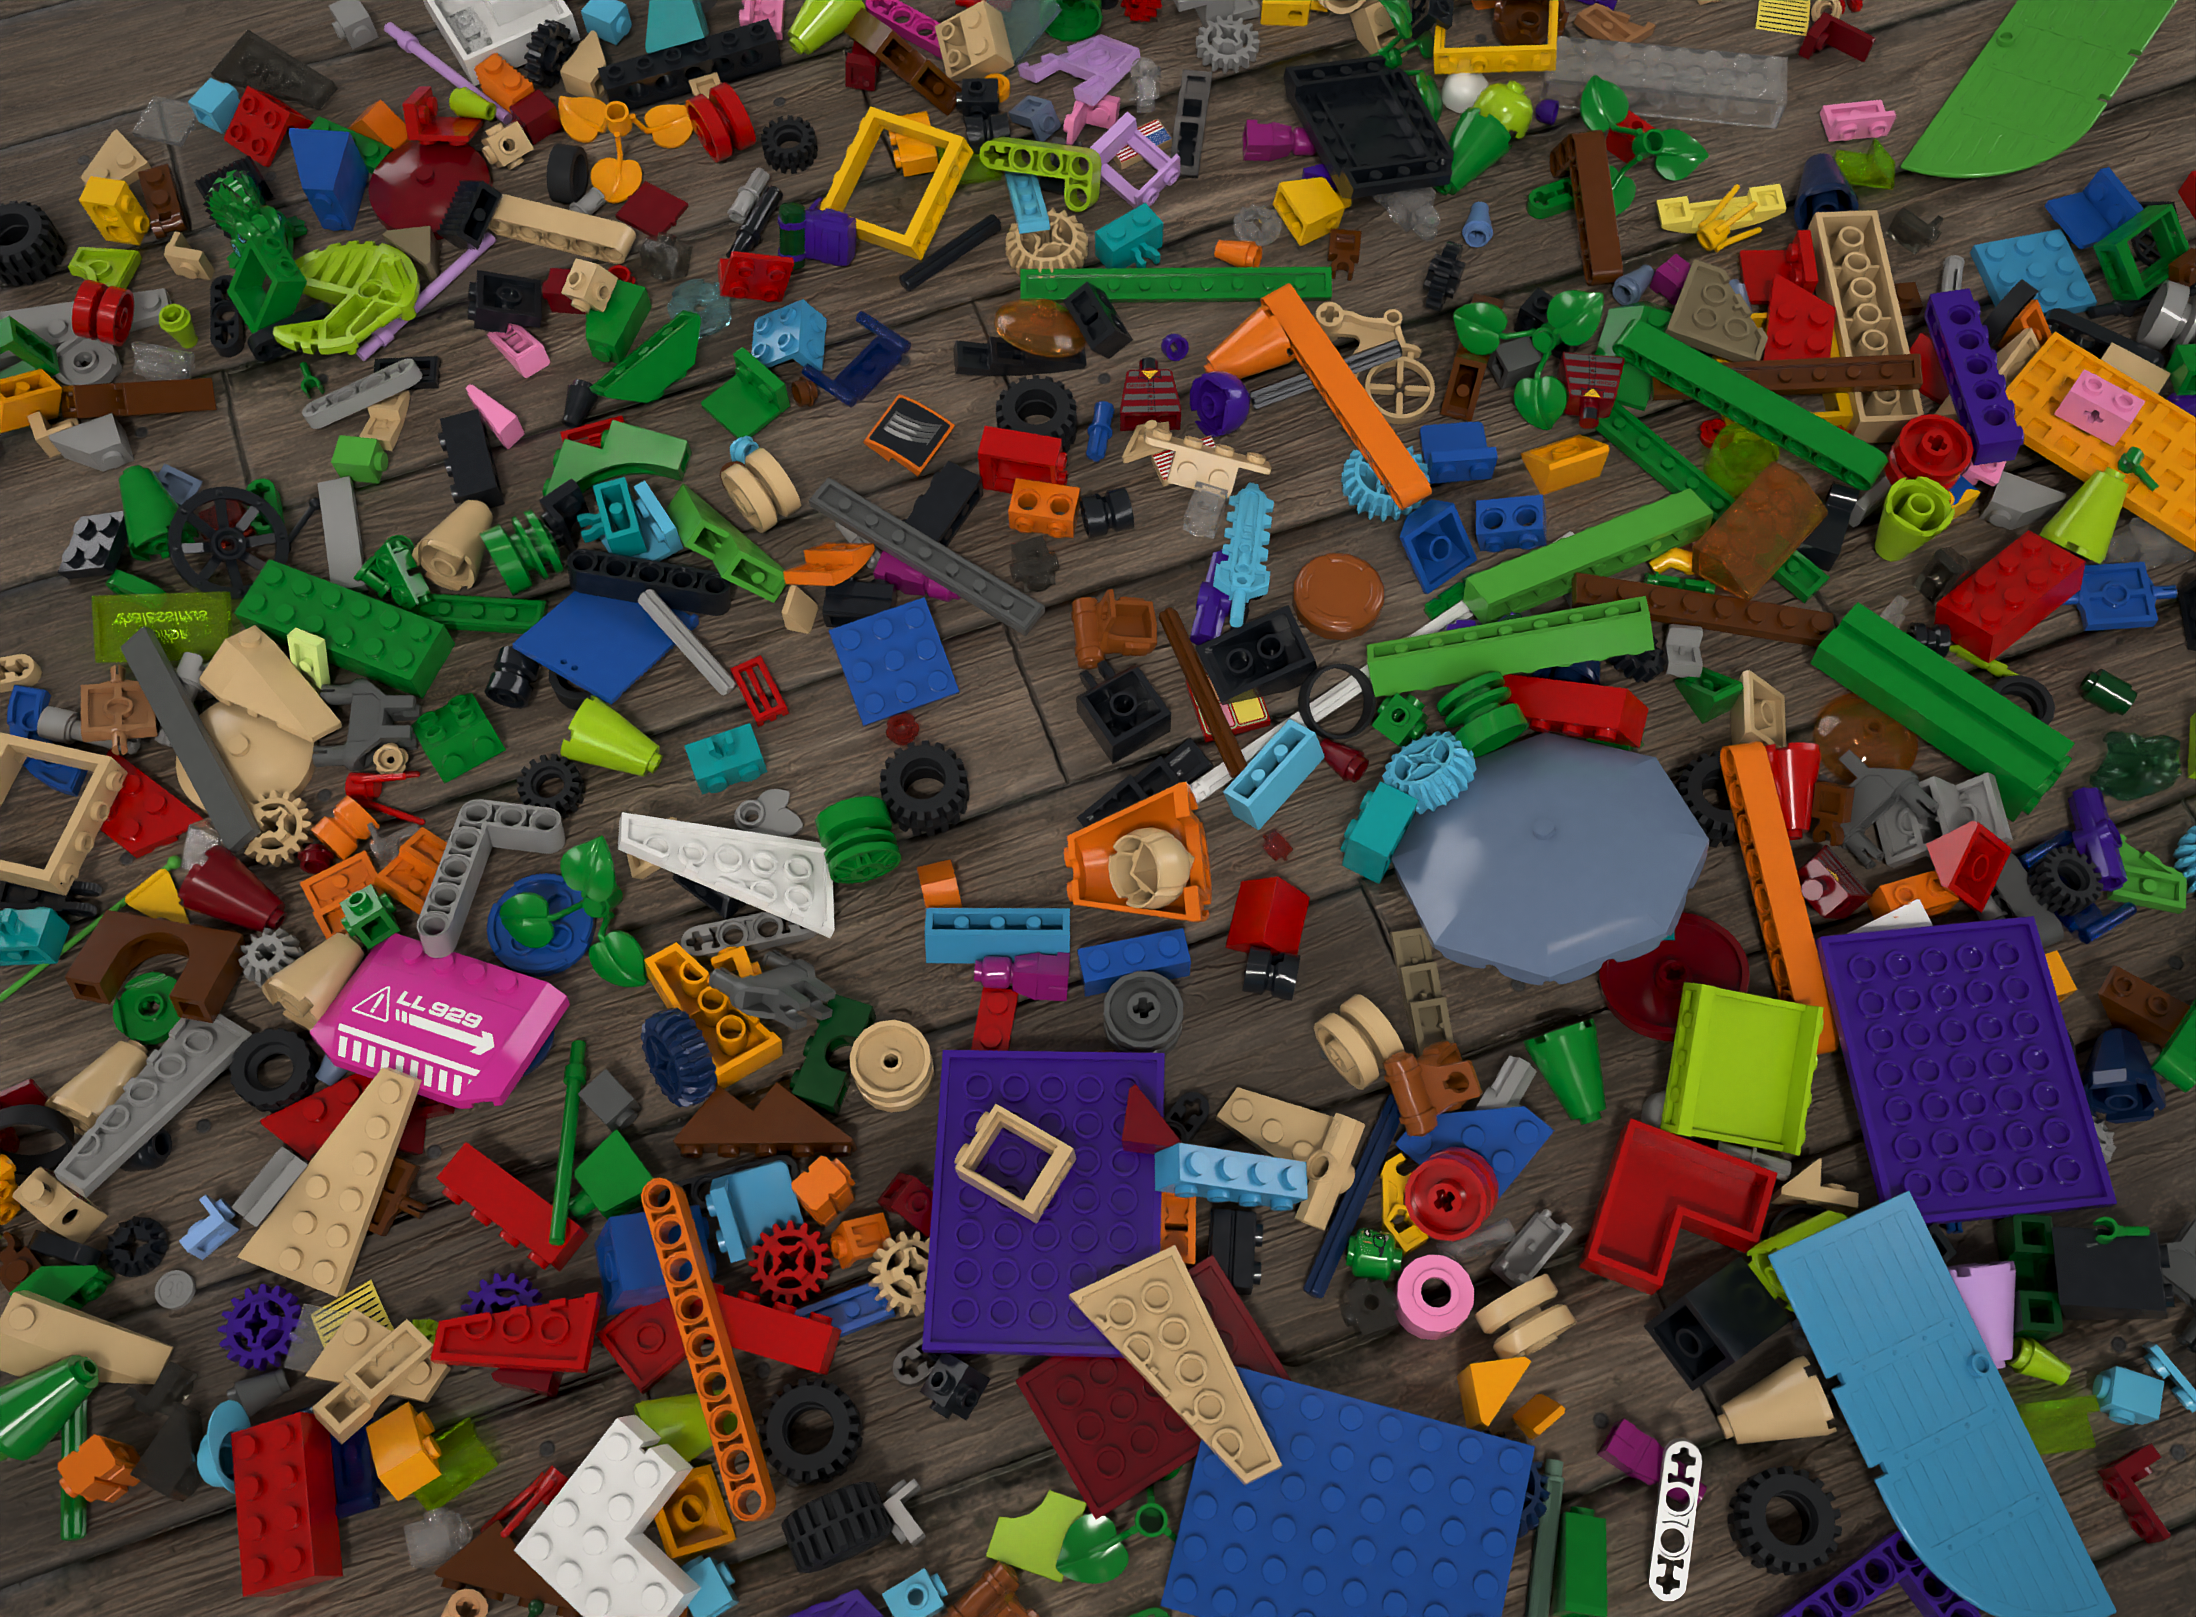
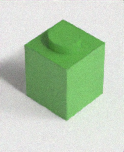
M339 435L331 463L340 478L350 476L352 481L379 484L382 472H385L388 467V456L377 439Z

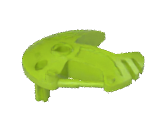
M349 241L346 245H342L340 242L329 245L323 251L316 249L294 261L307 281L303 294L337 306L323 320L275 326L273 336L277 342L291 350L298 351L301 346L303 352L307 354H314L317 349L321 355L348 352L349 355L356 354L357 348L360 347L359 343L378 328H383L394 319L401 318L404 321H409L416 317L414 305L419 295L420 280L413 262L399 249L384 243L377 246L375 241H366L364 244H360L359 241Z

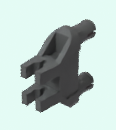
M357 678L351 684H323L321 686L322 692H320V697L327 706L351 705L347 742L344 745L314 746L313 751L318 753L312 756L313 764L316 768L323 766H345L350 771L364 770L374 765L373 756L375 752L387 743H395L399 748L405 750L418 749V738L416 734H412L413 728L411 725H393L394 721L417 720L421 716L422 707L420 704H416L414 695H385L365 678Z
M1849 749L1839 760L1857 779L1849 785L1850 787H1855L1851 822L1841 823L1840 826L1844 831V841L1838 847L1849 849L1866 869H1871L1877 864L1868 856V853L1879 862L1884 858L1885 854L1864 835L1865 830L1899 800L1907 804L1918 815L1920 820H1926L1931 816L1922 807V804L1933 813L1937 811L1939 804L1918 785V776L1914 772L1900 769L1869 768ZM1824 773L1817 780V782L1835 783Z
M777 950L769 951L762 960V967L768 972L741 978L729 972L726 968L720 967V969H715L709 977L710 987L729 997L733 1007L753 1017L774 1019L794 1030L806 1027L807 1019L796 1011H802L821 1021L832 1017L833 1010L824 1006L821 1000L825 1002L834 999L836 991L815 977L814 965L803 959H789Z
M2194 1219L2192 1223L2190 1221L2185 1222L2170 1243H2164L2168 1246L2170 1268H2162L2164 1283H2172L2174 1295L2190 1306L2195 1313L2187 1327L2177 1337V1341L2181 1345L2188 1343L2189 1345L2186 1348L2196 1353V1219Z

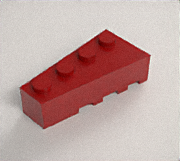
M1512 674L1503 676L1505 680L1503 687H1509L1512 695L1501 706L1512 703L1518 704L1530 729L1538 732H1558L1573 737H1584L1640 748L1649 708L1629 689Z

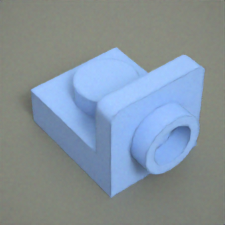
M206 1194L199 1201L210 1213V1216L194 1223L189 1228L188 1234L179 1240L188 1253L201 1260L205 1259L240 1230L232 1220L236 1213L231 1206L222 1198L215 1201Z

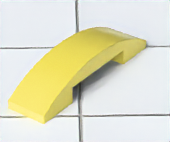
M1774 184L1749 188L1747 196L1732 198L1714 220L1723 219L1726 221L1753 201H1757V207L1729 227L1730 230L1752 226L1785 213L1786 204L1781 185ZM1687 196L1656 200L1661 229L1678 233L1696 234L1699 230L1698 224L1710 215L1722 199L1689 203Z

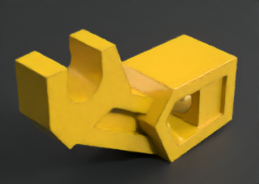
M1399 1153L1385 1162L1379 1178L1381 1179L1382 1201L1381 1229L1394 1235L1396 1240L1395 1247L1403 1248V1258L1424 1245L1429 1237L1410 1219L1406 1205H1404L1403 1195L1405 1194V1186L1411 1173L1406 1176L1397 1173L1396 1167L1403 1164L1406 1160L1403 1154ZM1397 1215L1403 1216L1404 1222H1407L1409 1228L1401 1233L1396 1231L1394 1223L1391 1222Z

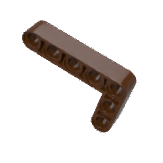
M1601 129L1571 133L1550 153L1551 174L1554 178L1571 177L1584 277L1587 285L1595 286L1615 283L1617 278L1623 276V263L1605 136Z

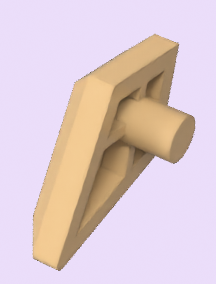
M1149 420L1143 425H1137L1122 455L1123 463L1133 462L1167 450L1144 443L1143 436L1145 430L1153 431L1154 428L1170 431L1169 422L1157 423L1155 420Z

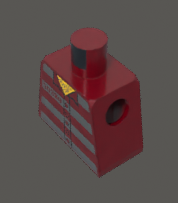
M1563 352L1557 369V379L1563 383L1567 390V404L1564 413L1566 415L1579 416L1580 427L1593 429L1599 425V418L1610 416L1617 396L1624 358Z
M1143 358L1139 361V370H1129L1126 372L1120 406V431H1135L1137 425H1143L1149 420H1155L1157 423L1169 422L1170 430L1181 429V405L1173 373L1169 369H1158V361L1155 358Z
M1828 845L1821 848L1797 870L1803 897L1823 918L1846 919L1873 896Z

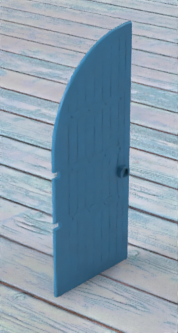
M1910 1191L1901 1193L1767 1255L1825 1378L1837 1375L1841 1385L1833 1388L1832 1393L1868 1468L1880 1465L1884 1474L1875 1478L1874 1481L1895 1524L1925 1566L1961 1598L1996 1617H2108L2116 1613L2110 1596Z

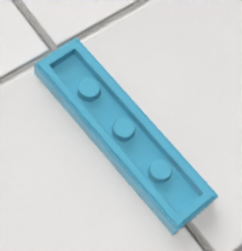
M1004 171L1019 234L1050 230L1049 217L1037 175Z

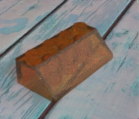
M1772 461L1693 546L1692 572L1749 602L1828 515V510L1801 474Z

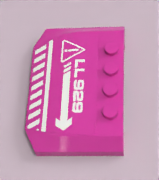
M395 933L374 946L324 1015L312 1028L310 1034L334 1066L372 1079L375 1078L381 1068H392L422 1080L418 1095L459 1109L474 1108L475 1103L491 1101L494 1106H500L505 1103L570 1003L564 993L546 981L456 952H452L443 958H432L424 952L421 941Z

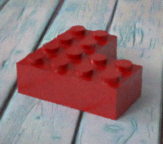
M1630 1118L1620 1131L1579 1268L1652 1296L1663 1286L1679 1228L1747 1253L1759 1242L1778 1173Z

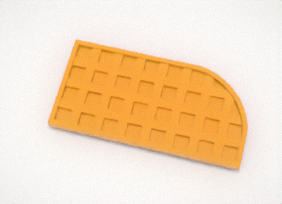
M2054 332L2005 391L2008 400H2012L2014 403L2016 424L2023 429V444L2083 482H2086L2096 470L2104 472L2107 467L2126 475L2123 482L2129 484L2122 506L2196 552V417L2057 332ZM2084 369L2145 401L2115 446L2054 415ZM2130 447H2137L2143 451L2144 458L2140 465L2159 485L2153 492L2134 473L2128 474L2119 470L2118 461L2123 453H2127Z

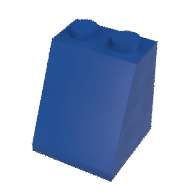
M290 128L288 133L302 189L323 229L353 231L369 171L351 133Z
M700 1205L689 1206L712 1280L716 1275L717 1266L713 1253H709L707 1245L709 1224L707 1218L701 1215ZM645 1212L609 1217L594 1243L607 1316L622 1313L624 1310L634 1306H646L657 1303L663 1298L670 1299ZM680 1225L672 1227L669 1231L668 1240L670 1244L677 1242L680 1238ZM690 1261L680 1267L679 1278L681 1281L688 1279L692 1273Z

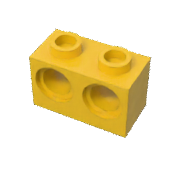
M90 176L79 201L106 241L140 246L145 234L149 231L150 220L126 181Z

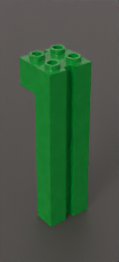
M1859 602L1846 614L1839 626L1833 629L1821 642L1810 663L1976 775L1980 776L1987 772L1995 775L2006 817L2012 822L2022 812L2027 815L2032 812L2042 799V796L2051 789L2061 776L2060 774L2072 761V758L2067 754L2075 744L2073 741Z

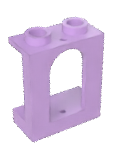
M1128 111L1090 147L1098 152L1101 157V180L1134 209L1143 203H1146L1148 206L1152 205L1158 198L1159 192L1166 185H1172L1178 179L1181 172L1180 156L1176 154L1171 159L1137 129L1136 118ZM1126 145L1131 147L1158 171L1140 190L1134 188L1107 164ZM1086 160L1087 168L1089 169V163Z

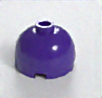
M1225 371L1201 374V377L1193 381L1190 390L1191 411L1197 410V415L1201 420L1195 421L1197 427L1204 435H1211L1212 438L1236 431L1246 421L1250 408V395L1245 385L1237 376Z

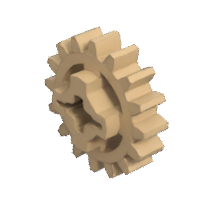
M271 790L270 798L261 793L257 794V804L254 805L248 801L246 804L261 832L243 847L247 848L244 854L252 859L256 858V861L262 865H266L270 861L272 865L280 867L282 858L291 864L294 863L293 854L304 851L302 847L304 842H314L308 836V831L315 824L307 821L314 816V813L308 808L304 809L307 803L300 798L295 799V796L290 792L286 791L282 796L278 791ZM275 825L278 827L276 832L273 830Z
M904 1231L896 1236V1242L890 1237L882 1243L884 1249L878 1248L872 1255L878 1262H874L868 1267L869 1272L876 1274V1277L868 1283L869 1287H879L880 1290L875 1296V1300L879 1301L886 1298L888 1300L886 1306L888 1312L895 1306L900 1307L901 1317H905L911 1308L916 1317L924 1313L926 1295L924 1291L926 1290L925 1281L927 1280L930 1237L925 1242L920 1241V1232L918 1231L912 1234L909 1240ZM896 1254L894 1258L895 1267L887 1271L890 1257ZM907 1268L909 1273L915 1272L916 1278L913 1279L911 1275L905 1276L904 1270ZM894 1289H896L897 1291H899L900 1293H902L903 1296L900 1295L899 1293H897Z

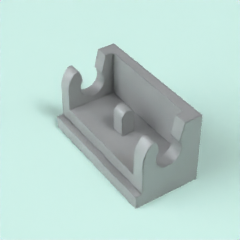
M1544 1209L1540 1214L1538 1212L1535 1213L1489 1268L1512 1289L1532 1280L1573 1231V1228L1566 1222L1560 1225L1555 1223L1550 1218L1552 1215L1551 1211Z

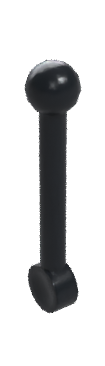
M315 497L309 501L310 507L288 535L289 552L291 551L290 544L314 511L321 508L319 498Z

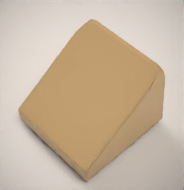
M791 585L781 612L787 630L808 634L812 630L818 605L797 586Z

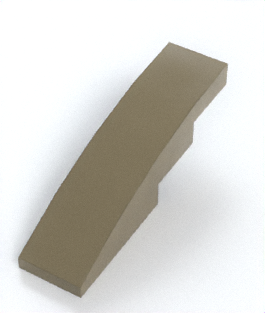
M1422 927L1389 933L1405 1012L1417 1058L1423 1055V1050L1432 1043L1439 1041L1454 1043L1446 997L1442 996L1436 961L1433 962L1430 942Z

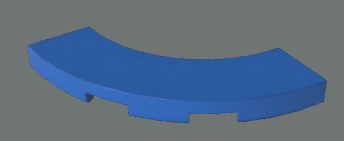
M14 685L7 710V724L10 727V735L54 744L52 740L39 737L37 733L39 717L48 706L52 696L49 692L42 689ZM29 757L23 763L28 771L43 784L56 791L75 797L78 796L88 770Z

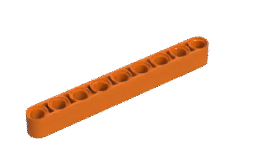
M1288 283L1260 298L1261 305L1264 304L1269 308L1264 311L1268 318L1275 315L1292 346L1289 350L1295 355L1298 363L1399 509L1404 510L1430 496L1432 489L1426 476L1292 285Z
M1760 741L1723 746L1720 752L1721 769L1778 999L1824 1007L1822 1015L1824 1026L1819 1035L1816 1054L1835 1052L1839 1046L1838 1032L1804 897L1801 892V885L1767 751Z
M655 1178L644 1186L641 1194L642 1204L733 1514L739 1520L746 1522L763 1521L774 1512L776 1495L689 1203L683 1188L664 1178ZM669 1189L671 1195L669 1202L663 1207H659L657 1201L659 1194L663 1190ZM680 1225V1238L677 1242L670 1244L668 1240L669 1231L672 1227ZM690 1261L692 1273L688 1279L681 1281L679 1278L680 1267ZM701 1298L704 1307L699 1317L693 1319L690 1315L691 1304ZM712 1336L715 1342L714 1350L709 1356L704 1357L701 1353V1344L705 1338ZM723 1374L726 1379V1387L721 1394L716 1396L712 1390V1383L716 1376ZM733 1412L737 1417L738 1424L735 1431L728 1435L723 1428V1422L725 1417ZM744 1451L749 1457V1466L744 1473L740 1474L737 1472L734 1462L737 1455ZM756 1491L761 1497V1506L756 1513L752 1514L747 1509L746 1500L751 1492Z

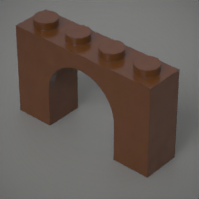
M106 910L67 972L65 979L76 999L110 1005L128 974L138 964L157 955H182L188 958V962L169 994V998L178 1017L214 1023L243 971L238 959L245 956L241 946L247 944L241 933L230 929L218 930L196 923L184 924L162 917L151 918L139 916L128 911Z

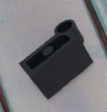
M1833 481L1825 500L1811 497L1810 501L1804 500L1797 519L1802 520L1801 526L1795 527L1789 544L1794 546L1797 551L1819 569L1829 572L1840 554L1850 516L1857 502L1860 490Z

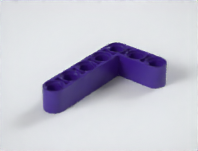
M1899 1530L1884 1535L1774 1617H1802L1805 1607L1810 1608L1816 1617H1851L1897 1582L1923 1617H1951L1953 1611L1957 1612L1961 1617H1981L1974 1605L1949 1589L1925 1566ZM1899 1539L1903 1540L1909 1548L1910 1555L1907 1560L1903 1559L1897 1552L1896 1544ZM1868 1561L1873 1563L1878 1569L1879 1578L1876 1583L1869 1580L1865 1573V1566ZM1926 1575L1930 1576L1936 1584L1934 1596L1929 1595L1924 1588L1923 1580ZM1837 1584L1841 1585L1848 1594V1601L1845 1606L1840 1605L1834 1597V1588Z

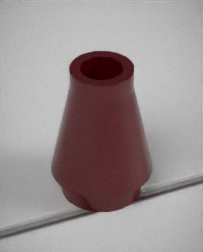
M1325 738L1320 743L1325 756L1323 760L1344 781L1350 780L1356 783L1361 779L1369 765V760L1364 757V752L1336 743L1329 738Z

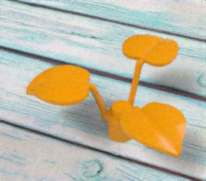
M559 97V117L565 132L570 138L581 143H589L597 138L599 132L606 133L607 127L615 136L617 160L614 158H603L591 170L593 187L603 193L605 196L603 199H606L608 203H620L628 200L627 197L633 195L642 183V170L639 163L634 160H623L621 137L626 136L631 131L632 123L645 134H652L655 144L668 149L684 145L690 139L694 130L685 105L667 104L653 107L645 114L646 126H644L634 113L629 114L628 107L623 102L613 101L606 105L603 101L592 97Z

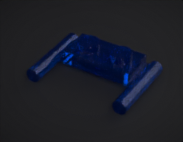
M860 311L857 314L856 322L878 337L834 381L810 364L805 365L802 370V375L849 407H853L857 400L862 401L902 360L901 355L907 353L911 348L909 341L864 311Z
M2064 830L2017 859L2028 872L2036 861L2052 849L2065 847L2072 843V832ZM2059 875L2061 881L2072 889L2068 881ZM2126 902L2103 916L2101 910L2095 903H2092L2075 916L2069 917L2068 914L2064 917L2058 916V910L2054 914L2070 933L2077 930L2080 941L2088 944L2135 915L2137 908L2133 903Z
M314 1405L293 1411L292 1414L298 1412L314 1414L312 1408ZM373 1418L343 1444L331 1434L337 1498L339 1499V1503H336L335 1506L338 1520L380 1506L381 1500L376 1490L381 1488V1481L377 1476L366 1427L374 1423Z

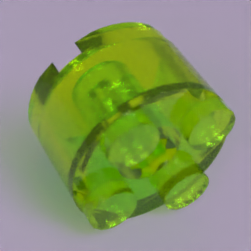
M1738 423L1730 424L1724 427L1715 438L1704 462V474L1734 499L1753 497L1764 490L1777 464L1779 447Z

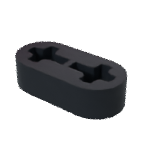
M35 1230L26 1247L37 1253L77 1266H97L103 1254L102 1251L40 1230Z

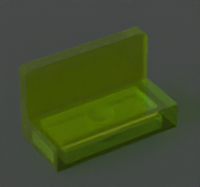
M2096 1395L2016 1406L2039 1455L2086 1450L2096 1446L2087 1416L2100 1411Z
M470 1417L465 1418L435 1440L442 1453V1456L437 1458L442 1475L412 1493L430 1515L499 1465L495 1455L478 1436L474 1422Z

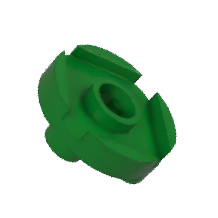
M159 972L141 974L130 980L124 986L126 991L122 994L120 1000L116 998L113 1005V1020L118 1030L131 1040L137 1041L142 1045H154L167 1041L169 1038L168 1033L180 1020L169 998V994L177 980ZM155 1001L160 1005L159 1010L154 1015L144 1014V1011L150 1008V1002Z

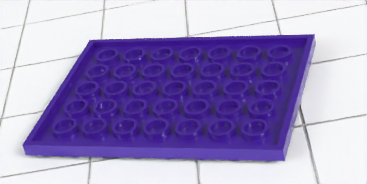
M2034 916L1821 936L1815 941L1880 1203L1910 1191L1926 1225L2005 1218L2020 1214L2035 1215L2103 1208L2117 1204Z
M943 1050L922 1343L924 1353L1125 1358L1069 1299V1294L1160 1252L1162 1192L1155 1191V1155L1124 1151L1122 1135L1129 1088L1134 1084L1139 1087L1164 1119L1165 1053ZM995 1104L1074 1148L1077 1159L1037 1224L961 1180L955 1170L957 1165L955 1164V1158L959 1150L965 1143L970 1145L977 1134L975 1128L980 1117L986 1111L990 1113ZM1002 1128L975 1172L1024 1200L1052 1155L1009 1130Z

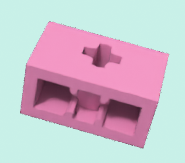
M2084 369L2054 415L2115 446L2145 401Z

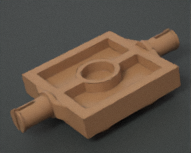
M116 665L110 668L111 681L100 684L81 685V736L83 742L112 740V753L119 755L120 746L121 753L124 755L128 752L127 739L158 737L157 717L138 681L126 680L125 667L118 665L117 674Z

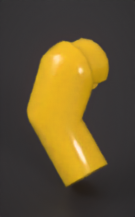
M1675 547L1649 561L1648 564L1653 573L1656 571L1661 574L1670 568H1674L1684 572L1686 575H1692L1698 571L1700 561L1693 552Z

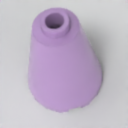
M2014 1261L1990 1262L1991 1265L1970 1263L1947 1266L1996 1368H2005V1360L2013 1358L2016 1282Z

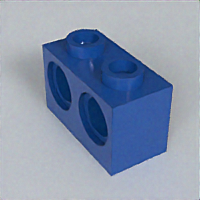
M1543 494L1477 500L1476 537L1480 551L1500 552L1504 549L1514 548L1529 550L1537 546H1547L1546 508ZM1526 523H1533L1529 526H1523ZM1493 526H1499L1496 529H1490Z

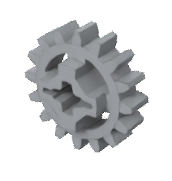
M1228 15L1227 20H1222L1220 16H1217L1215 23L1207 20L1206 28L1200 27L1199 35L1196 36L1197 58H1202V65L1204 66L1212 64V71L1222 68L1223 74H1227L1228 69H1233L1235 73H1239V66L1248 69L1249 62L1256 61L1257 53H1259L1258 31H1252V23L1243 25L1242 17L1237 21H1233L1232 15Z

